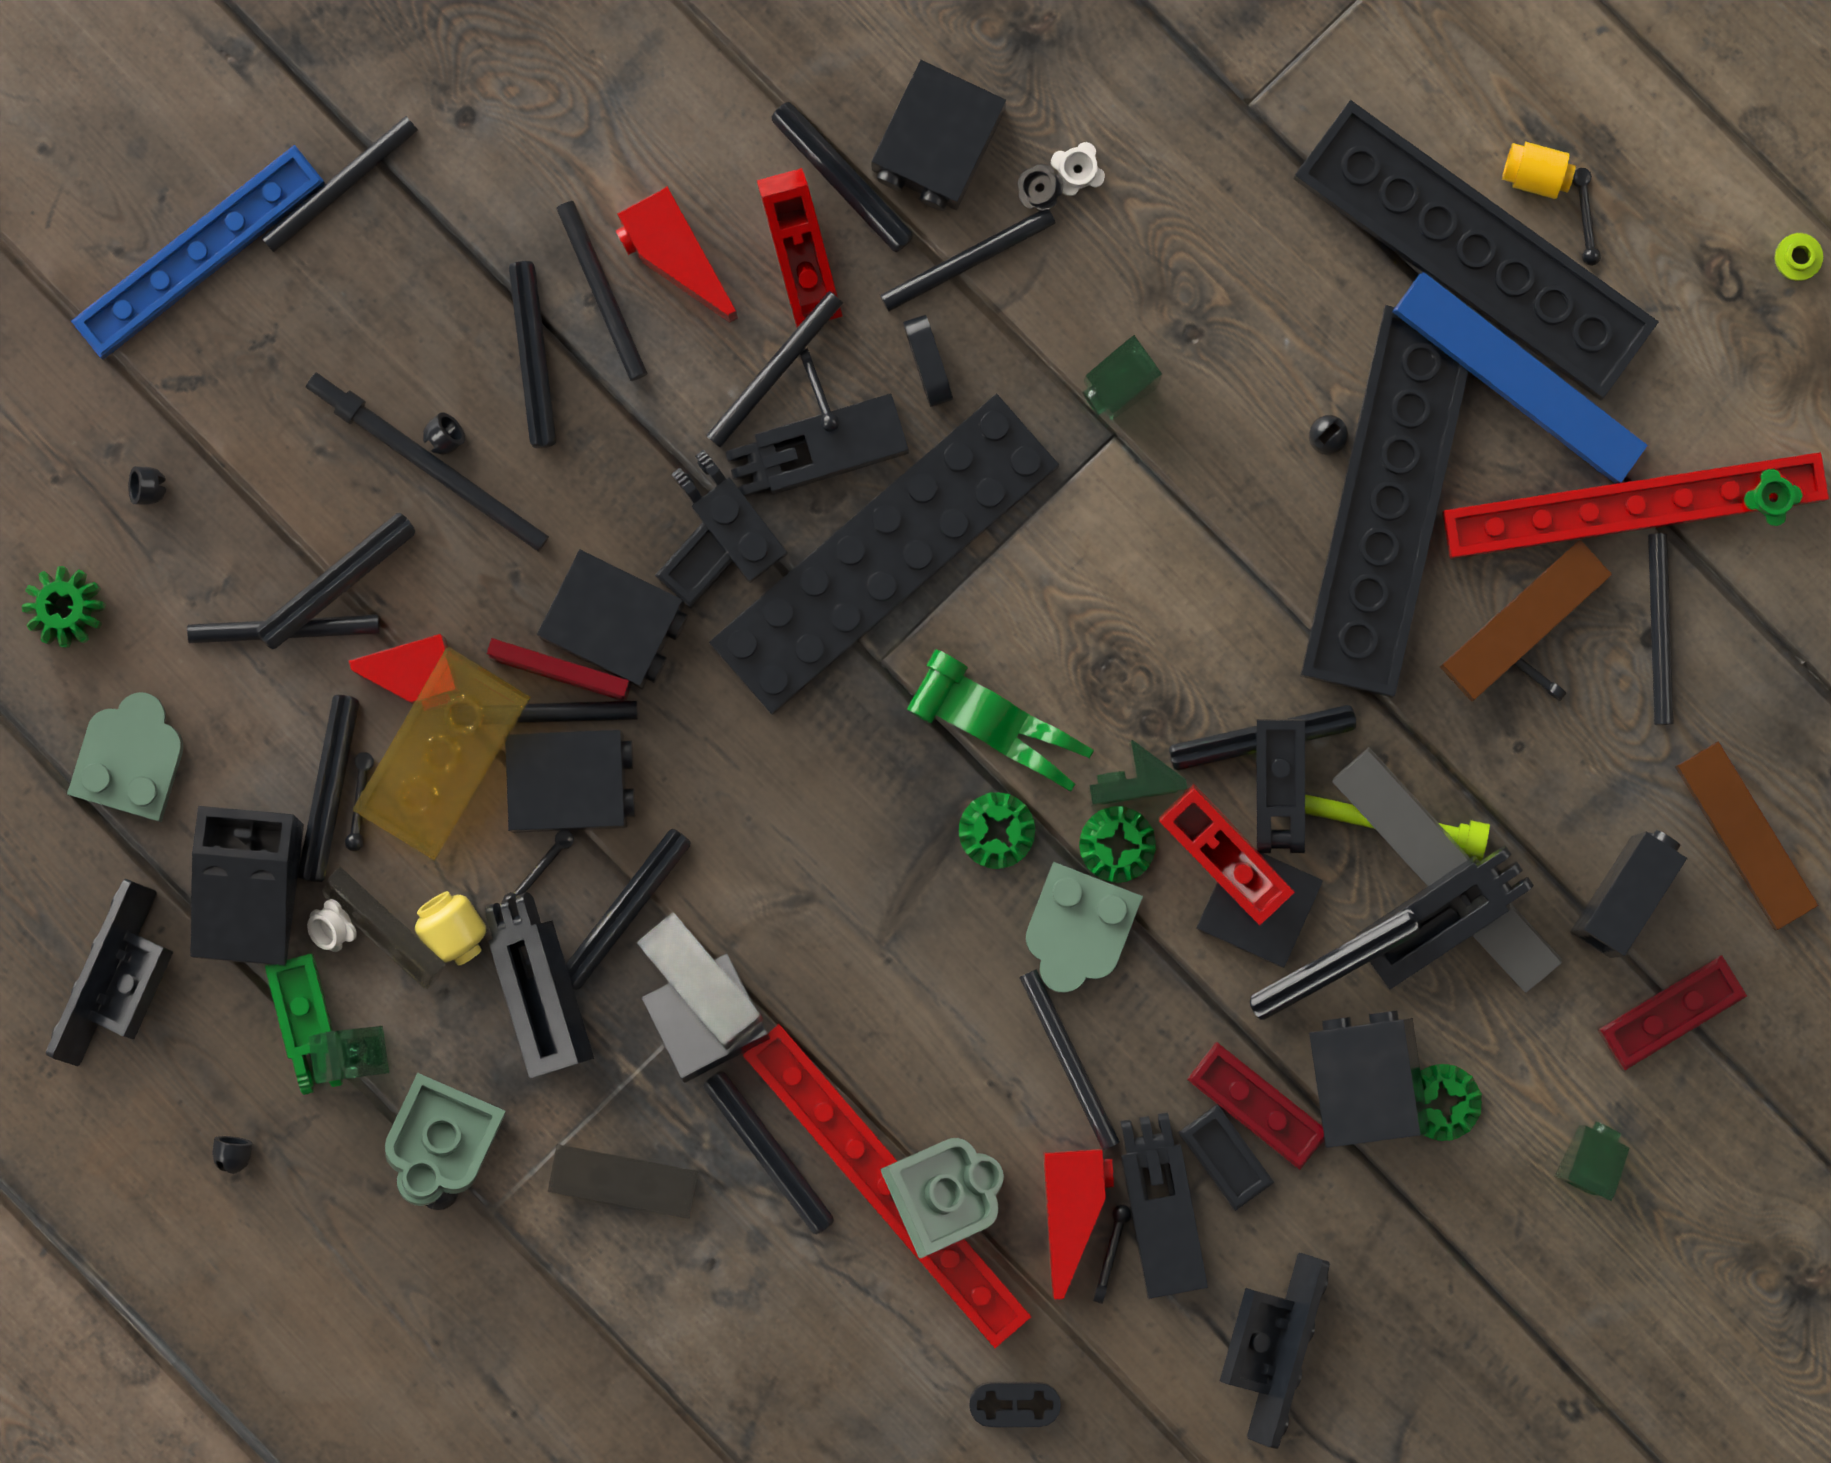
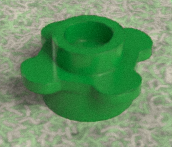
M1767 469L1762 472L1760 476L1761 482L1758 486L1745 494L1744 502L1748 509L1758 510L1763 514L1769 525L1779 526L1786 521L1787 511L1793 505L1801 502L1802 491L1798 486L1792 485L1787 479L1782 478L1779 471ZM1771 493L1777 495L1778 499L1776 502L1769 500Z

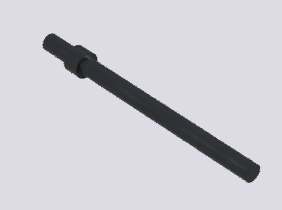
M317 372L310 378L306 388L334 407V414L348 424L355 422L537 552L545 545L549 538L548 535L365 407L366 401L351 390L345 393Z

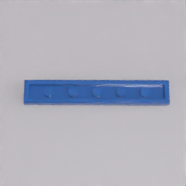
M293 145L71 320V322L97 355L104 360L312 196L325 182L298 148Z
M1425 272L1419 274L1392 311L1614 484L1621 483L1648 446Z

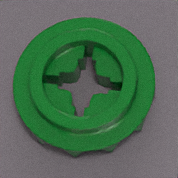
M990 792L973 800L961 816L959 823L961 845L966 854L981 866L992 869L1013 866L1028 854L1034 842L1035 823L1032 814L1023 802L1011 794ZM984 813L996 822H1000L1003 819L1007 820L1012 815L1014 819L1009 823L1010 826L1005 831L1009 837L1008 841L1012 844L1010 848L1005 842L1002 843L997 838L981 845L980 841L985 838L984 835L989 830L985 823L986 820L982 816Z
M1124 806L1104 808L1090 817L1082 829L1079 848L1084 864L1095 876L1108 882L1122 883L1137 878L1147 870L1156 851V840L1153 828L1141 813ZM1123 824L1124 840L1130 841L1133 845H1139L1138 849L1131 848V850L1122 851L1117 865H1113L1112 849L1104 847V844L1097 843V839L1113 838L1115 831L1118 830V825Z
M1436 1064L1421 1070L1425 1104H1429L1431 1100L1438 1098L1437 1090H1439L1438 1082L1440 1081L1447 1095L1463 1096L1464 1099L1450 1107L1451 1115H1448L1450 1123H1447L1446 1117H1443L1441 1110L1426 1108L1430 1133L1424 1134V1136L1438 1141H1450L1470 1132L1481 1115L1482 1094L1473 1076L1463 1069L1450 1064Z

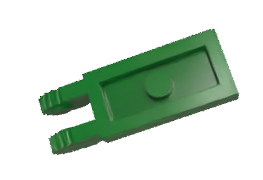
M311 953L288 959L286 966L265 965L287 1057L292 1059L301 1093L306 1095L314 1091V1079L309 1070L305 1055L321 1051L327 1081L332 1087L342 1085L341 1070L334 1050L337 1044L314 954Z

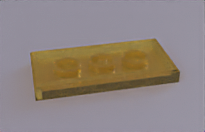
M448 647L362 792L353 811L435 860L531 697Z

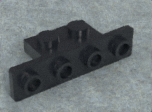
M128 879L122 881L119 890L112 898L111 908L102 928L92 943L91 952L80 977L73 985L71 997L62 1017L52 1032L51 1041L46 1050L47 1056L79 1066L98 1024L121 1036L135 1039L173 954V951L139 936L157 895L156 890Z
M1299 1253L1286 1298L1245 1288L1219 1381L1259 1393L1247 1438L1264 1446L1278 1449L1282 1436L1287 1431L1289 1425L1288 1414L1295 1389H1297L1301 1382L1302 1364L1307 1346L1315 1332V1317L1320 1299L1328 1285L1329 1261Z

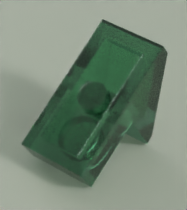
M1130 740L1129 748L1134 778L1126 779L1125 771L1097 775L1098 784L1089 785L1088 793L1092 807L1185 792L1188 788L1185 778L1138 743Z
M383 1026L330 1031L309 1037L316 1084L389 1073Z

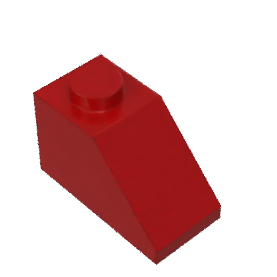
M442 634L349 661L351 670L415 706L423 704L425 711L447 706L453 703L451 695L461 693L448 644Z

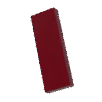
M491 638L486 653L492 661L620 701L627 700L632 686L629 680Z
M1719 955L1597 1030L1622 1071H1625L1741 1001L1747 995L1723 955Z
M1215 1042L1186 1079L1299 1170H1301L1325 1139L1322 1125L1218 1042Z

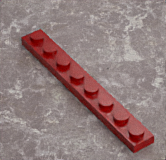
M1821 452L1444 510L1442 515L1449 558H1461L1759 512L1758 510L1748 509L1745 505L1744 497L1748 491L1754 490L1761 482L1760 476L1762 472L1767 469L1779 471L1782 478L1787 479L1792 485H1796L1801 489L1802 500L1793 506L1824 502L1829 499ZM1771 493L1769 495V500L1772 502L1777 501V495L1775 493Z
M778 1024L768 1033L770 1039L748 1050L743 1054L744 1058L994 1348L999 1346L1030 1319L1031 1315L965 1239L925 1257H918L880 1170L897 1162L896 1158L784 1028Z

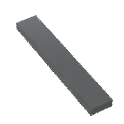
M1369 747L1333 778L1332 782L1427 886H1430L1470 859ZM1459 895L1450 902L1461 918L1486 903L1487 900L1481 895L1474 899L1472 904L1466 906ZM1510 903L1507 913L1473 935L1525 993L1562 963V958L1512 903Z

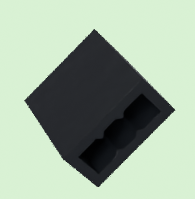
M920 59L871 161L872 171L878 173L876 179L897 191H902L903 187L906 186L921 193L919 200L934 209L945 211L948 206L957 210L1006 110V99Z
M579 549L537 636L541 640L619 678L629 680L631 684L643 689L647 680L653 683L656 682L667 657L661 655V652L669 637L674 640L678 638L688 614L682 612L685 605L682 599Z
M621 730L505 735L508 831L524 833L627 828V817H635L634 788H626L625 769H633L632 740L624 741V735Z
M1656 830L1654 834L1646 831L1631 836L1570 932L1609 958L1625 956L1687 860V857L1678 852L1681 846L1680 843L1659 830Z
M1396 1010L1369 1014L1370 1024L1352 1026L1351 1017L1322 1021V1031L1309 1033L1326 1148L1420 1136L1430 1133L1413 1018L1399 1020L1398 1011Z

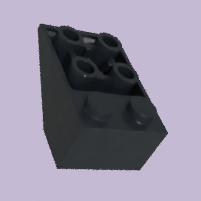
M198 806L192 849L190 957L286 966L304 824L294 814Z

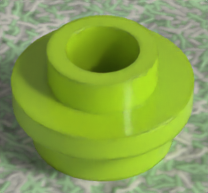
M1794 233L1785 237L1775 251L1777 269L1784 277L1793 281L1810 279L1820 270L1823 263V251L1820 244L1808 234ZM1800 248L1807 253L1808 260L1805 264H1798L1793 260L1792 252L1794 249Z

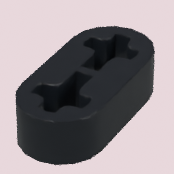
M923 315L904 321L905 333L929 406L932 407L953 400L950 385L927 316Z
M986 1382L974 1389L970 1395L969 1407L975 1421L982 1426L1043 1427L1056 1420L1060 1413L1061 1403L1056 1390L1047 1383ZM987 1391H995L998 1400H1012V1408L997 1409L993 1418L986 1417L985 1410L977 1408L976 1405L977 1401L985 1399ZM1035 1391H1043L1045 1399L1052 1400L1053 1406L1044 1410L1043 1417L1036 1418L1034 1417L1033 1409L1017 1408V1400H1032Z

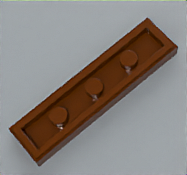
M1578 540L1439 667L1471 702L1474 701L1604 583L1612 573L1581 540Z
M1719 741L1675 766L1774 930L1781 929L1819 906Z

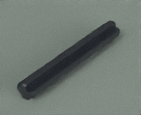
M786 102L776 109L771 117L773 123L893 251L898 252L903 249L913 238L912 231L792 103Z
M518 261L510 264L509 274L529 440L533 448H547L555 445L556 435L536 270L532 261Z
M396 513L259 625L256 631L261 640L271 649L279 647L413 537L415 529L412 523L402 513Z
M337 694L332 699L298 870V876L303 880L323 882L325 879L359 708V700L352 696Z
M1350 705L1288 718L1305 719V741L1349 732L1356 728L1355 713ZM1257 726L1173 744L1169 748L1172 766L1175 770H1182L1257 753Z
M671 829L667 832L566 963L574 990H578L583 986L690 847V840L678 830Z
M1406 909L1253 994L1249 1003L1254 1014L1260 1020H1265L1416 937L1422 929L1419 919L1411 909Z
M722 1071L717 1072L703 1084L705 1091L811 1232L817 1235L832 1225L834 1222L832 1214L726 1073Z

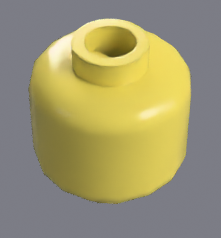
M448 891L443 892L429 900L417 911L420 918L416 922L415 932L435 961L447 963L455 960L459 966L470 961L481 952L482 949L478 943L484 938L487 928L467 897L463 895L451 896Z

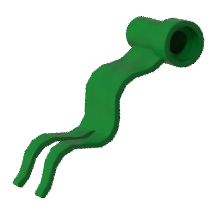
M935 649L926 664L929 670L906 710L930 724L935 716H938L980 739L1001 754L1040 773L1071 792L1076 783L1070 780L1046 758L1018 739V734L1057 745L1089 759L1094 750L1058 728L1031 716L993 691L964 676L968 669L966 665L948 654Z

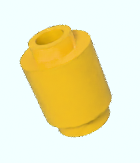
M1526 141L1523 146L1512 143L1505 163L1502 180L1512 182V188L1557 199L1559 191L1568 193L1576 165L1568 163L1569 153Z

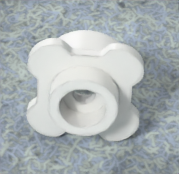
M1082 142L1078 147L1071 148L1066 152L1057 151L1052 156L1051 166L1058 170L1059 176L1063 180V194L1074 196L1079 189L1092 186L1096 188L1102 185L1105 174L1097 166L1095 158L1096 149L1092 144ZM1075 165L1082 167L1081 173L1074 172L1073 168Z
M329 899L324 903V908L321 911L316 909L310 913L307 924L308 933L318 947L337 952L342 949L343 942H351L356 939L357 932L349 915L336 900Z

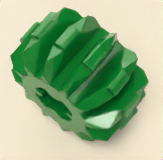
M58 566L55 581L47 572L42 571L38 576L44 587L40 590L35 586L28 585L26 588V592L29 595L36 597V602L23 604L22 612L37 614L28 622L27 628L32 632L43 629L40 640L48 645L58 637L60 647L69 648L72 642V633L80 642H87L89 640L88 634L83 627L87 624L92 628L99 629L102 623L98 619L91 617V613L100 612L106 608L104 602L90 600L101 590L100 586L95 582L84 586L87 574L81 570H77L70 578L68 569L64 566ZM61 597L73 601V606H68L72 612L67 617L54 613V608H60V606L56 605V601Z

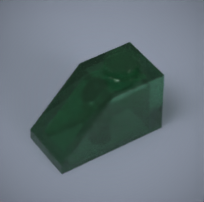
M1134 335L1085 375L1084 383L1087 389L1082 393L1097 415L1105 411L1112 421L1156 390L1162 373Z
M1595 1121L1592 1128L1579 1125L1554 1177L1595 1198L1612 1201L1630 1148L1618 1142L1622 1135L1620 1132L1600 1122Z

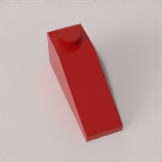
M802 168L756 180L797 328L828 291L837 296L809 186ZM841 308L829 320L843 317Z
M668 186L617 213L622 227L615 230L628 256L637 252L643 264L729 323L738 319L732 302Z
M1195 784L1188 788L1159 816V822L1259 925L1295 893L1231 821Z
M1102 1149L1043 1153L1053 1299H1064L1106 1199L1105 1188L1114 1187L1112 1158L1103 1159Z

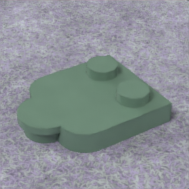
M138 692L126 697L118 709H105L92 717L86 730L67 795L162 822L184 747L179 732L172 726L165 724L166 713L160 700L151 694Z
M1053 862L1028 925L1025 938L1026 945L1031 954L1041 960L1040 975L1043 982L1054 991L1070 992L1081 986L1085 978L1099 979L1110 974L1117 965L1143 896Z
M417 1073L385 1142V1157L388 1164L398 1172L397 1188L403 1199L413 1205L424 1206L435 1202L443 1192L457 1194L470 1188L476 1180L506 1111Z
M947 1139L880 1169L919 1258L930 1255L988 1228L997 1217L998 1202L996 1195L999 1193L1003 1183L1002 1167L994 1158L986 1154L976 1153L973 1146L963 1139Z

